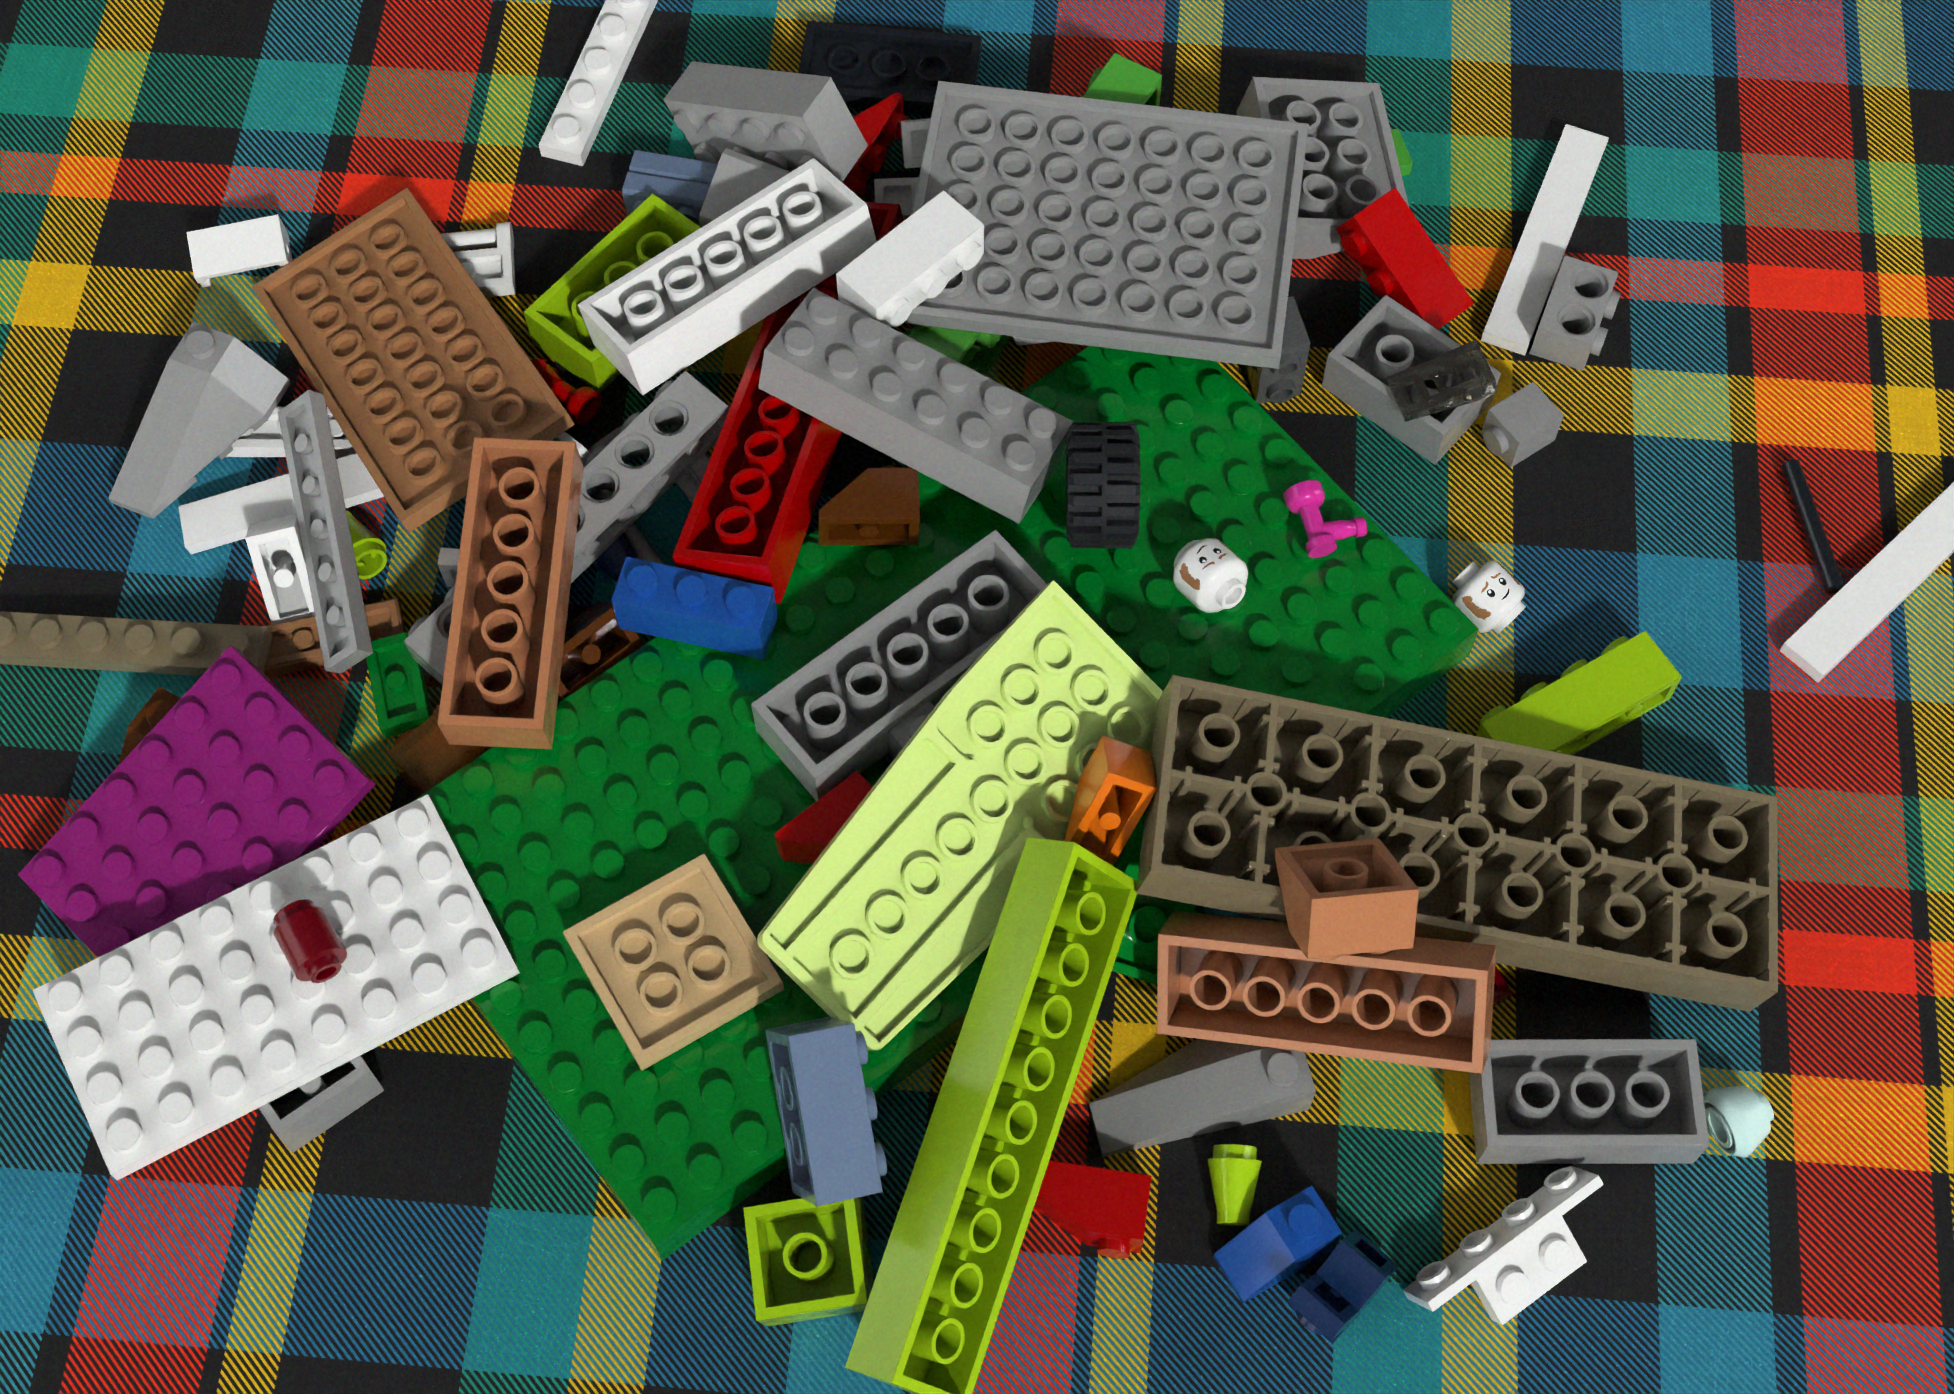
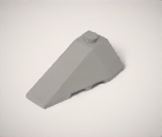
M192 322L167 361L108 499L110 502L154 519L197 482L196 474L216 457L222 460L232 452L231 444L250 428L256 431L268 421L290 386L289 379L236 337Z

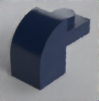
M1355 1229L1338 1244L1318 1271L1302 1283L1287 1302L1296 1312L1299 1321L1307 1329L1317 1335H1323L1333 1344L1370 1303L1399 1265Z

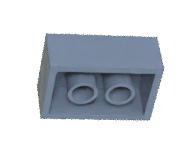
M831 1017L765 1029L793 1193L815 1206H821L883 1192L880 1176L887 1174V1163L881 1143H874L871 1120L877 1119V1104L872 1088L870 1086L865 1087L861 1065L867 1064L868 1051L862 1031H855V1025L852 1022Z

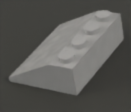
M1269 77L1252 78L1237 109L1238 116L1309 124L1293 259H1313L1345 251L1341 244V237L1335 229L1394 187H1396L1409 206L1379 83Z

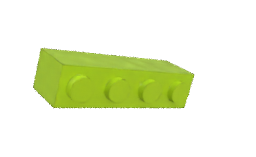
M1646 631L1630 640L1626 636H1622L1611 642L1598 658L1589 663L1586 659H1581L1569 666L1562 673L1561 678L1550 685L1540 682L1528 689L1521 696V701L1507 709L1504 705H1499L1487 712L1479 721L1480 727L1476 736L1573 755L1671 699L1682 676Z

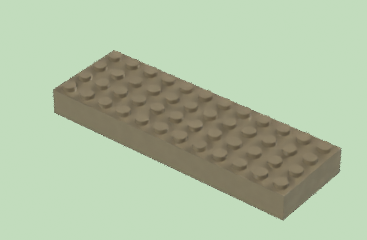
M1172 675L1158 700L1151 755L1158 789L1145 810L1136 894L1287 923L1275 861V848L1379 838L1419 888L1415 937L1496 945L1495 963L1747 1012L1752 1011L1778 992V812L1776 796Z

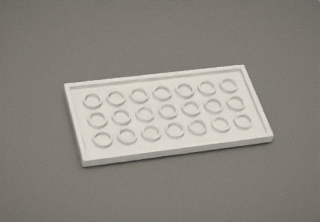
M427 794L32 991L108 1171L118 1181L514 977L520 972L435 806ZM310 899L316 907L324 909L347 951V957L341 964L340 972L322 983L298 980L274 937V930L276 928L273 923L274 916L283 907L298 900Z

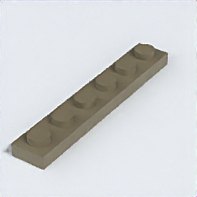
M0 611V664L202 676L231 645L239 649L264 673L273 635L266 626Z

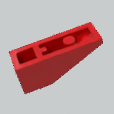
M1049 1160L1034 1209L1085 1245L1097 1247L1098 1254L1116 1259L1129 1258L1130 1252L1141 1254L1152 1176Z

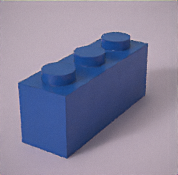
M627 556L611 599L619 629L765 660L778 618L774 588Z

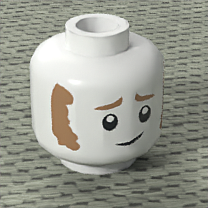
M1216 538L1194 540L1186 544L1179 551L1174 560L1173 581L1177 590L1198 609L1205 613L1219 612L1236 606L1242 600L1246 591L1248 569L1246 563L1223 542Z
M1488 561L1481 567L1471 562L1452 581L1458 590L1452 596L1451 601L1479 629V633H1486L1493 629L1499 634L1526 607L1521 602L1525 595V588L1498 561Z

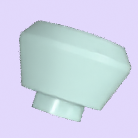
M1747 1086L1715 1087L1708 1090L1704 1098L1707 1128L1719 1147L1729 1155L1743 1158L1751 1155L1771 1131L1770 1121L1774 1119V1113L1768 1099L1760 1091L1753 1092Z

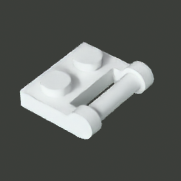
M511 222L496 223V228L441 234L452 251L497 246V248L457 251L453 253L485 298L516 295L514 235Z

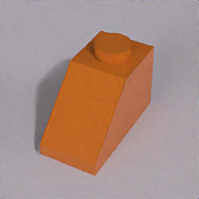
M1106 736L1101 737L1080 775L1064 841L1075 842L1114 866L1158 789L1150 751Z

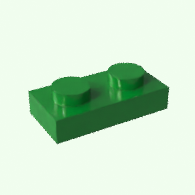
M409 631L371 641L373 654L366 657L379 729L385 738L434 725L423 668L412 658L404 643Z

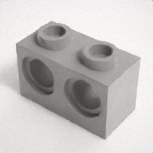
M1565 255L1529 354L1584 371L1589 354L1599 356L1608 329L1600 327L1602 318L1612 320L1621 296L1620 292L1613 290L1619 272Z

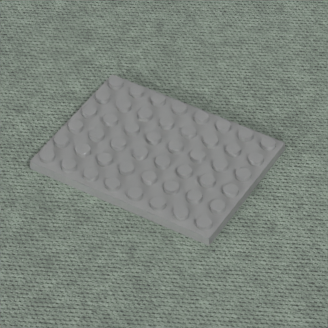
M938 81L912 214L944 190L984 224V254L973 268L967 271L962 270L948 281L946 287L938 296L932 299L927 298L914 308L904 323L1279 369L1309 124Z

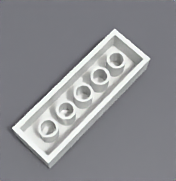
M815 158L809 160L579 303V310L594 346L642 395L646 394L841 270L874 245L877 240L868 206Z

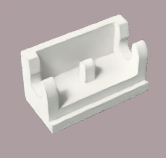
M278 214L186 232L194 279L197 283H201L202 288L212 286L211 278L275 265L283 267L292 261L289 235Z

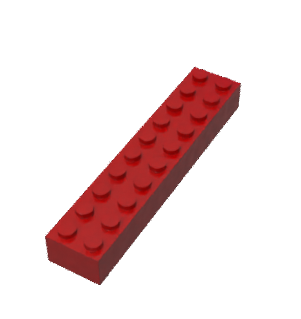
M865 202L868 206L877 241L904 221L900 204ZM836 273L812 287L838 300ZM812 288L765 317L672 555L678 568L774 588L777 604H781L842 434V431L758 388L765 348Z

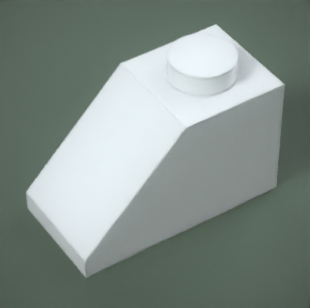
M296 513L250 523L245 540L271 625L314 616L315 613Z

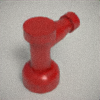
M538 358L532 361V364L557 399L566 404V411L574 422L579 425H586L596 417L602 406V395L587 386L576 389L558 376V371L543 359Z

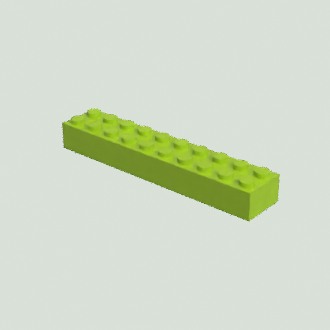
M1027 837L845 1365L847 1369L913 1394L973 1393L1137 896V881L1075 842Z

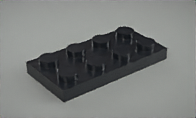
M808 21L798 73L831 77L846 106L870 108L897 92L903 95L904 111L932 114L938 81L977 85L982 51V36Z

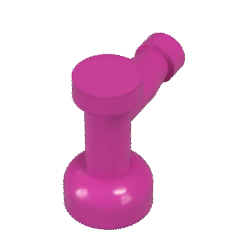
M1308 480L1297 483L1288 488L1283 494L1287 508L1301 516L1309 540L1305 547L1308 556L1311 558H1321L1333 553L1337 549V540L1351 536L1354 538L1363 537L1367 534V524L1364 517L1351 518V520L1323 521L1319 507L1324 502L1325 493L1319 481Z

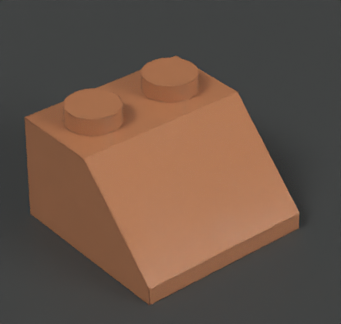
M1379 838L1275 848V861L1288 929L1307 959L1315 958L1329 961L1337 959L1341 955L1361 953L1386 955L1391 953L1392 950L1411 949L1414 947L1419 888Z

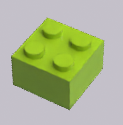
M862 1197L821 1206H815L800 1198L743 1208L756 1321L769 1327L863 1312L865 1310L874 1280Z

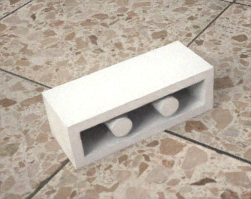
M943 190L836 273L838 301L889 327L901 325L907 320L914 308L927 298L932 299L938 296L944 290L948 281L962 270H970L980 261L984 254V224Z

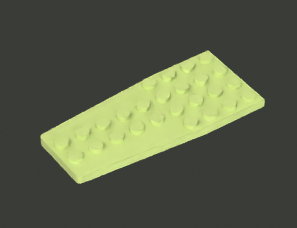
M1054 580L1046 584L941 698L760 931L757 937L758 946L831 1018L854 1023L855 1031L860 1030L864 1035L867 1050L883 1048L991 944L1027 837L1064 841L1080 775L1101 737L1106 736L1150 751L1152 755L1157 703L1163 691Z

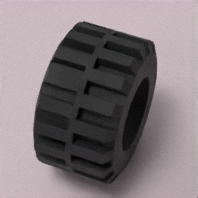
M1072 422L1067 432L1066 449L1067 540L1071 548L1132 549L1138 538L1140 519V439L1138 430L1133 422Z

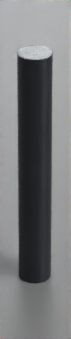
M1797 459L1789 460L1781 465L1782 473L1824 590L1827 594L1836 593L1845 586L1801 463Z

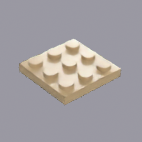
M705 854L700 855L563 931L566 941L641 1071L784 990L783 981L765 952L758 946L756 937Z

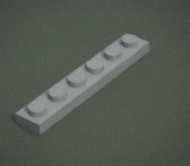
M307 390L280 410L278 416L325 671L341 674L373 654L324 394Z

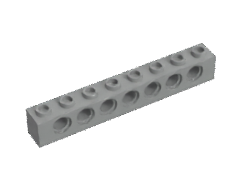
M686 370L675 381L669 380L664 383L655 394L654 401L643 412L631 415L622 425L618 436L607 446L603 445L595 449L588 457L583 469L577 523L579 527L576 532L571 583L717 442L729 412L728 405ZM670 424L682 426L674 433H664L661 431ZM639 456L648 458L643 465L636 467L627 465L632 458ZM608 489L614 491L609 498L604 500L592 498L600 490ZM455 585L447 592L443 604L431 615H424L413 624L409 630L408 637L404 640L412 658L441 684H443Z

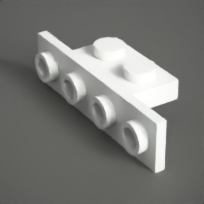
M1573 1166L1554 1171L1545 1179L1543 1187L1528 1198L1519 1199L1509 1204L1503 1210L1502 1217L1486 1229L1477 1230L1467 1235L1460 1242V1248L1443 1261L1433 1262L1421 1269L1416 1276L1417 1280L1403 1289L1407 1299L1433 1312L1471 1284L1491 1320L1501 1325L1505 1324L1587 1262L1562 1215L1603 1186L1599 1175Z

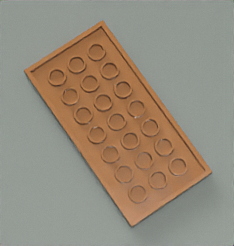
M408 188L397 193L252 286L253 291L318 393L324 394L326 406L408 533L467 495L474 437L550 441L575 425L567 411Z

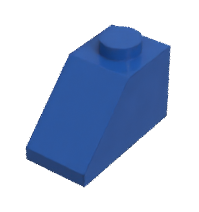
M1310 1186L1264 1213L1214 1253L1213 1257L1243 1304L1333 1251L1340 1240L1342 1231L1313 1186Z

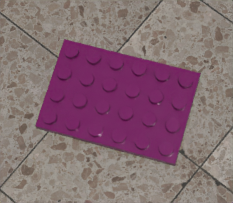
M230 645L18 873V876L97 957H100L316 850L377 783L239 649Z

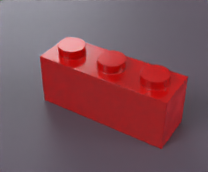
M1396 187L1335 229L1341 237V244L1344 250L1359 263L1367 275V281L1371 290L1378 297L1389 296L1437 330L1474 304Z

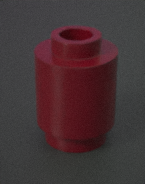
M302 899L286 905L277 912L273 918V923L276 927L274 937L296 978L300 981L322 983L336 976L342 968L341 964L347 957V951L324 909L316 907L310 899Z

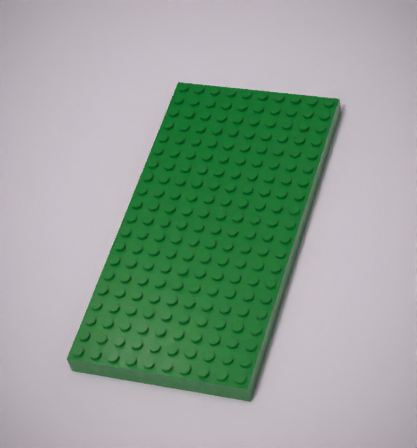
M1088 346L1019 393L1074 422H1133L1135 424L1140 439V519L1138 538L1132 549L1071 548L1066 537L1067 445L1062 460L1019 524L918 472L920 509L918 545L819 546V528L804 538L781 604L776 603L778 618L765 660L656 637L557 704L552 749L492 747L415 799L417 800L427 794L429 795L520 972L514 977L471 998V1002L662 1261L788 1167L765 1029L830 1016L767 955L783 981V991L641 1071L566 941L563 931L700 855L705 854L757 939L763 927L812 866V863L785 862L778 854L774 833L814 804L816 800L756 731L751 707L754 701L994 530L1000 533L1046 584L1054 580L1162 691L1166 688L1172 675L1387 718L1469 657L1479 629L1217 361ZM1303 481H1319L1325 493L1324 502L1319 507L1323 521L1351 520V518L1364 517L1367 524L1366 536L1356 538L1351 536L1337 540V549L1333 553L1321 558L1309 557L1305 547L1309 540L1301 516L1287 508L1283 497L1284 492L1291 486ZM1216 538L1246 563L1248 569L1246 591L1242 600L1236 606L1219 612L1205 613L1192 604L1175 587L1173 581L1174 560L1179 551L1186 544L1194 540ZM888 753L862 772L861 775L873 787L892 763L893 759ZM990 945L883 1048L867 1050L868 1062L861 1065L865 1087L870 1086L876 1100L958 1040Z

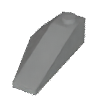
M1196 1039L1089 1103V1109L1101 1156L1105 1157L1307 1111L1310 1109L1316 1089L1305 1052Z

